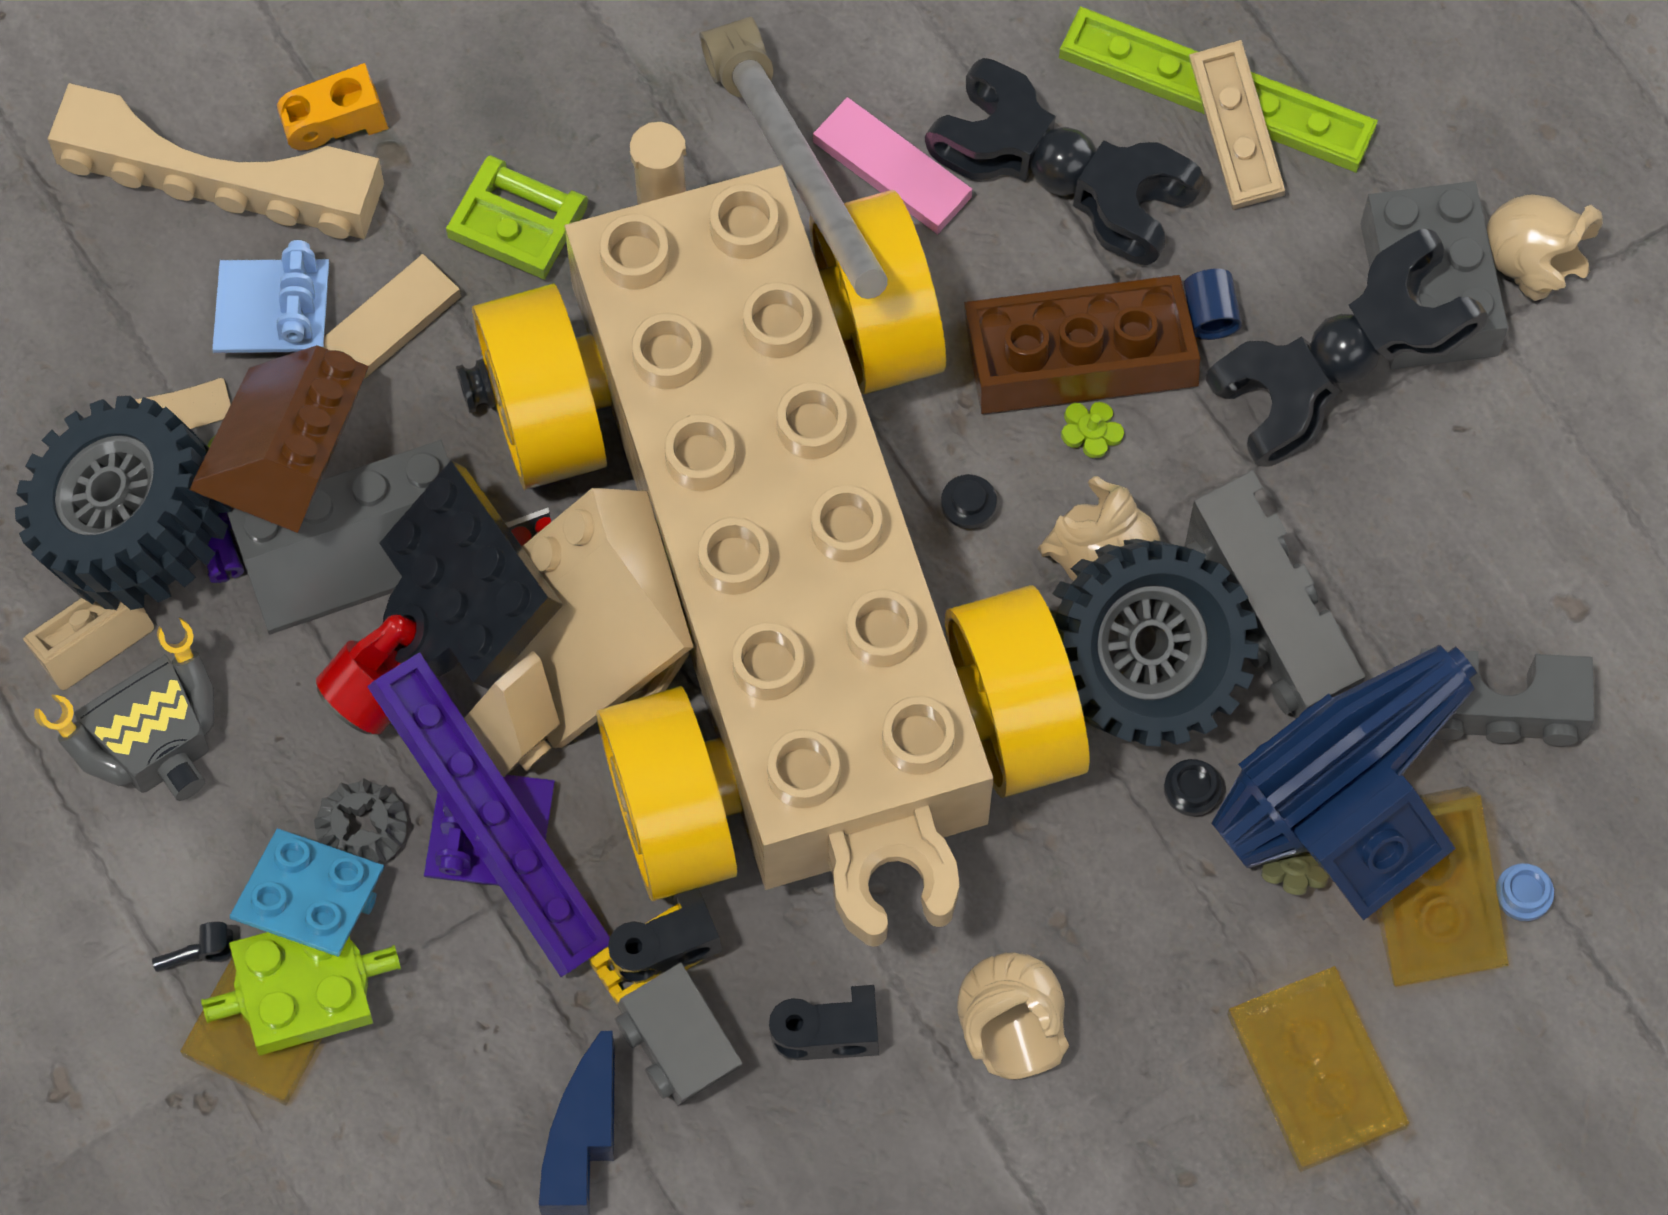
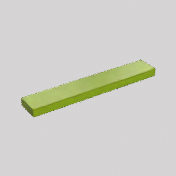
M1080 6L1060 47V59L1205 114L1189 60V54L1198 51ZM1251 72L1270 140L1357 173L1376 130L1378 120Z

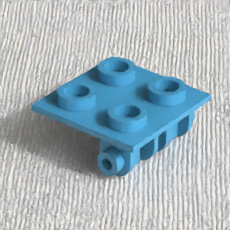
M277 828L233 908L230 919L339 957L361 912L369 915L374 907L377 893L372 891L384 870V865Z

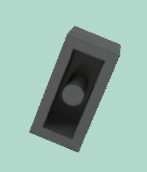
M682 963L677 964L622 997L617 1004L622 1014L615 1018L616 1024L631 1048L641 1044L652 1063L645 1071L662 1099L671 1095L678 1106L736 1071L743 1064Z

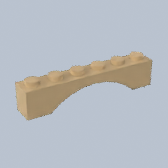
M71 83L67 86L48 136L56 163L73 174L88 175L91 172L108 176L126 187L139 188L141 185L161 189L169 196L179 200L189 201L197 198L210 201L228 212L243 213L246 210L266 215L270 220L281 225L293 226L299 223L312 226L328 236L344 239L348 236L361 239L366 238L384 186L379 158L330 146L322 147L301 156L272 162H234L209 158L182 149L156 134L132 112L120 95Z

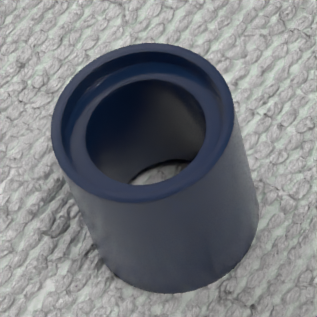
M1207 269L1196 272L1186 278L1184 289L1195 337L1203 340L1228 337L1241 329L1242 322L1233 277L1230 271L1225 269Z

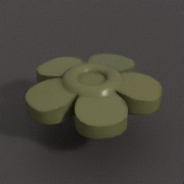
M1307 852L1297 854L1296 857L1293 855L1268 862L1263 865L1261 876L1266 882L1273 884L1283 882L1284 891L1294 895L1306 893L1308 886L1318 889L1324 888L1328 883L1329 877L1320 868V865L1313 856Z

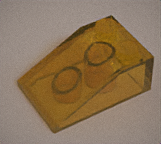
M1468 786L1419 795L1456 849L1376 911L1391 979L1395 987L1509 966L1481 795Z

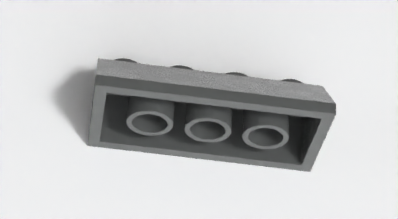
M442 440L322 479L298 533L239 509L227 512L269 635L393 592L402 576L379 543L449 463Z

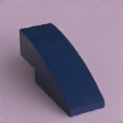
M600 1031L580 1060L562 1095L550 1128L542 1164L539 1194L541 1215H590V1161H614L615 1042L613 1031Z

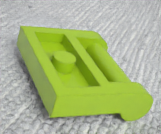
M489 155L484 160L447 225V237L545 280L566 242L564 225L582 219L587 208L588 197L574 190H571L568 194L506 168L504 160ZM498 187L557 214L554 219H551L491 192L495 191Z

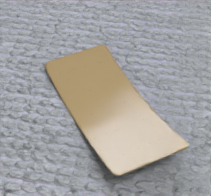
M223 378L172 393L147 397L148 399L155 400L163 409L166 406L190 429L223 420L231 405ZM141 398V399H135V400L140 404L142 398Z

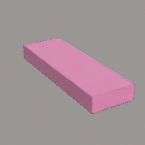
M848 97L813 133V143L879 192L895 190L903 200L909 214L937 235L972 198L971 187Z

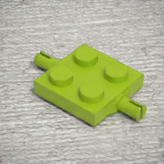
M265 932L229 943L236 968L235 991L207 999L203 998L201 1003L207 1024L241 1013L243 1019L252 1030L255 1046L260 1056L373 1024L366 998L368 989L367 978L397 969L400 970L401 966L395 945L361 955L360 950L349 936L339 957Z

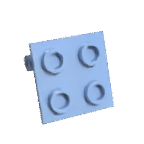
M294 240L288 244V248L283 250L282 260H220L213 353L298 352L316 345L324 348L329 259H315V254L307 242Z

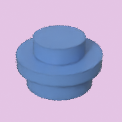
M1516 864L1507 868L1500 875L1495 887V897L1500 909L1509 917L1519 921H1532L1543 916L1550 908L1554 898V887L1549 876L1539 867L1531 864Z

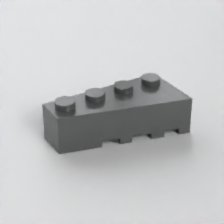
M1251 470L1194 500L1184 547L1206 554L1205 559L1220 563L1230 572L1226 578L1227 581L1240 584L1244 589L1248 599L1241 602L1240 606L1243 610L1255 613L1258 627L1246 630V640L1259 644L1258 659H1248L1256 668L1260 666L1264 668L1273 682L1270 688L1277 705L1285 714L1292 712L1296 719L1304 710L1313 706L1328 693L1335 697L1363 683L1366 676L1331 612L1325 609L1318 613L1314 605L1318 603V595L1314 581L1305 564H1291L1288 558V548L1283 537L1287 532L1277 513L1266 518L1255 498V492L1261 490L1262 486L1254 471Z

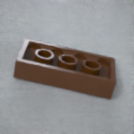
M1180 275L964 302L969 347L981 414L1199 386L1200 355Z

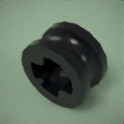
M483 359L476 360L475 366L470 369L465 368L463 364L456 366L469 414L476 412V408L480 404H486L489 408L495 407L496 401Z

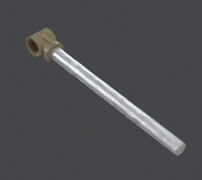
M752 16L700 32L699 38L702 52L713 81L715 83L721 82L730 94L744 99L857 295L866 299L879 296L885 290L888 278L771 83L774 71L772 61L765 52L759 29Z

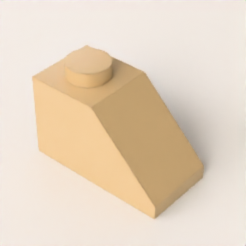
M534 651L529 653L495 682L464 718L502 777H505L518 764L526 771L534 766L551 749V746L545 740L560 724L542 661Z

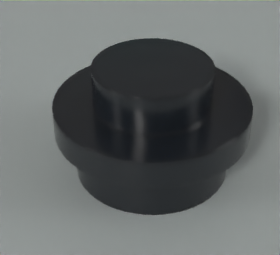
M972 474L957 476L950 480L943 489L941 495L943 514L949 522L960 528L973 529L983 526L993 517L996 510V492L993 486L980 476Z
M1187 759L1176 763L1168 771L1164 782V794L1168 803L1176 811L1189 816L1202 815L1213 809L1220 798L1222 790L1221 779L1217 771L1210 764L1198 759Z

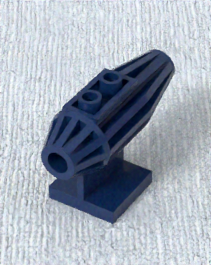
M1437 645L1335 697L1328 693L1313 706L1304 710L1298 718L1270 740L1257 747L1252 754L1238 764L1242 770L1211 824L1246 868L1308 851L1364 921L1456 849L1403 774L1475 690L1469 679L1477 674L1476 670L1456 646L1447 652L1441 645Z

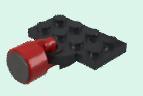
M450 460L380 541L379 544L402 578L389 597L382 625L359 642L350 640L341 648L316 677L317 692L326 706L347 725L367 735H379L391 722L367 687L374 680L420 652L436 676L440 677L451 671L460 662L473 683L489 690L563 606L555 592L465 467Z

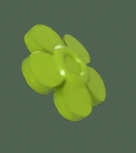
M1095 402L1091 406L1089 413L1087 408L1081 403H1073L1065 410L1064 419L1068 424L1063 427L1061 438L1071 448H1077L1084 442L1083 452L1086 456L1101 458L1106 454L1108 445L1116 446L1121 443L1124 429L1121 424L1110 422L1113 410L1106 403Z

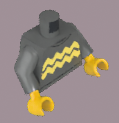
M179 618L186 632L185 638L180 643L170 644L166 642L165 635L160 626L157 631L158 641L162 647L175 655L172 663L166 654L75 712L68 699L52 694L53 699L62 708L61 717L51 723L47 720L45 714L37 708L35 709L34 717L42 727L54 729L60 733L58 741L86 774L117 786L131 783L141 793L151 790L164 781L175 799L182 801L199 792L205 784V779L193 762L204 756L209 750L204 736L214 726V687L199 653L190 649L194 637L191 627L187 621ZM73 715L75 716L77 722H72Z

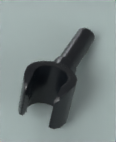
M224 922L201 924L199 928V944L187 945L185 948L152 958L153 967L156 972L199 959L207 962L227 961L232 954L229 943L233 942V931L227 929V925Z

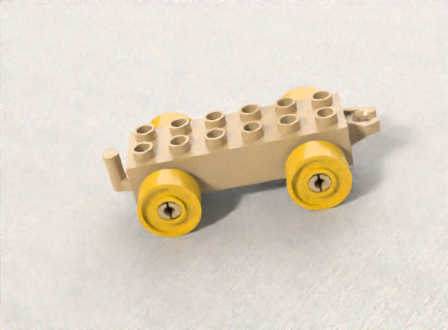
M664 122L648 123L640 127L633 134L630 142L631 161L635 169L638 205L564 225L572 287L587 335L575 338L564 302L554 283L472 306L476 333L494 393L497 412L517 475L524 490L606 468L605 448L596 410L611 406L637 490L648 492L691 637L693 648L689 650L717 739L704 742L693 708L682 686L603 708L596 712L613 786L642 880L651 901H656L737 877L735 853L726 817L741 813L765 890L831 871L833 874L835 907L845 927L866 945L872 947L879 946L887 938L888 919L884 908L875 902L871 896L868 883L870 876L879 866L887 862L900 861L915 868L923 879L924 889L921 902L927 921L933 926L943 927L952 920L959 895L957 862L944 837L988 825L992 786L1001 798H1005L1070 779L1088 772L1090 757L1083 711L1070 663L1054 619L1036 587L1029 585L947 609L945 613L946 642L862 398L864 394L939 374L945 370L946 348L943 326L932 278L918 234L903 200L895 190L885 191L844 203L888 278L887 286L879 296L870 299L861 298L857 295L810 214L811 250L783 165L686 191L683 156L686 155V146L680 130L671 124Z

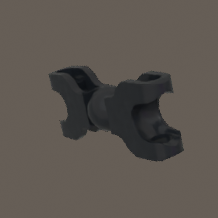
M988 58L979 59L966 75V92L970 101L990 116L985 120L971 122L951 115L939 117L925 135L927 150L936 161L971 180H984L999 175H1011L1026 182L1030 174L1033 173L1036 182L1048 192L1063 196L1075 193L1073 207L1089 216L1092 221L1093 232L1101 246L1140 265H1149L1158 259L1165 248V231L1161 223L1146 213L1139 205L1143 202L1157 200L1177 207H1183L1192 203L1204 187V176L1201 168L1191 159L1161 143L1145 142L1130 147H1118L1103 140L1096 150L1093 141L1082 131L1069 127L1054 129L1056 116L1041 108L1036 99V91L1028 77L1015 69Z
M1419 229L1377 254L1368 272L1366 289L1359 298L1348 305L1353 314H1339L1325 319L1314 331L1311 343L1302 336L1287 345H1274L1267 341H1247L1217 361L1207 371L1206 382L1211 391L1225 399H1236L1258 388L1269 390L1272 400L1269 417L1249 435L1247 440L1248 452L1256 465H1276L1314 442L1321 430L1324 410L1328 402L1342 392L1338 383H1352L1366 378L1376 367L1380 354L1388 361L1403 352H1416L1424 356H1445L1485 327L1488 317L1480 302L1470 297H1458L1435 308L1421 306L1418 296L1421 281L1442 262L1444 256V246L1435 231Z

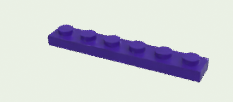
M419 652L368 685V689L559 976L562 977L607 947L610 937L421 653Z

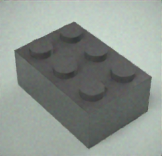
M1476 181L1368 194L1360 225L1369 268L1377 254L1408 234L1419 229L1433 230L1442 241L1444 256L1442 262L1421 281L1418 293L1421 306L1435 308L1458 297H1470L1481 303L1488 316L1486 325L1481 331L1445 356H1424L1416 352H1403L1389 361L1390 369L1498 356L1508 330Z

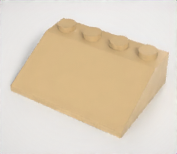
M591 488L522 546L563 606L505 670L502 676L532 651L539 656L560 723L547 737L553 748H563L598 721L597 710L622 703L693 648L647 491Z

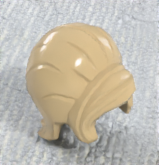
M1532 194L1511 199L1491 215L1486 229L1494 266L1504 275L1514 278L1515 283L1519 285L1520 290L1525 296L1533 301L1544 299L1553 290L1566 287L1564 277L1568 274H1576L1581 278L1587 277L1590 272L1589 262L1579 251L1578 243L1581 240L1596 237L1598 230L1602 227L1603 219L1601 211L1592 205L1586 206L1585 211L1581 215L1570 210L1552 197Z
M1098 476L1091 478L1088 484L1099 498V504L1077 505L1064 516H1059L1051 533L1037 548L1042 557L1051 556L1058 562L1072 581L1077 578V575L1071 568L1081 559L1092 562L1096 560L1098 556L1095 550L1108 544L1121 547L1124 546V540L1142 539L1151 542L1154 540L1160 541L1155 523L1146 513L1137 508L1129 490L1119 485L1107 483Z
M1002 953L995 957L991 956L983 959L965 976L959 989L957 1002L960 1024L972 1057L975 1060L982 1059L989 1073L1009 1080L1026 1078L1059 1065L1069 1048L1064 1035L1065 1001L1056 975L1045 963L1030 955Z

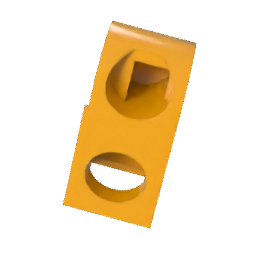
M365 63L296 88L283 95L277 103V110L288 145L296 150L314 149L324 145L331 138L336 139L366 129L368 135L389 129L377 90Z

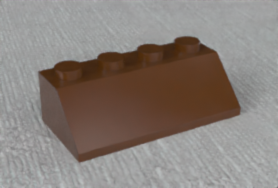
M316 345L250 367L193 480L190 490L298 533L350 417L369 366L355 361L345 352L328 350Z

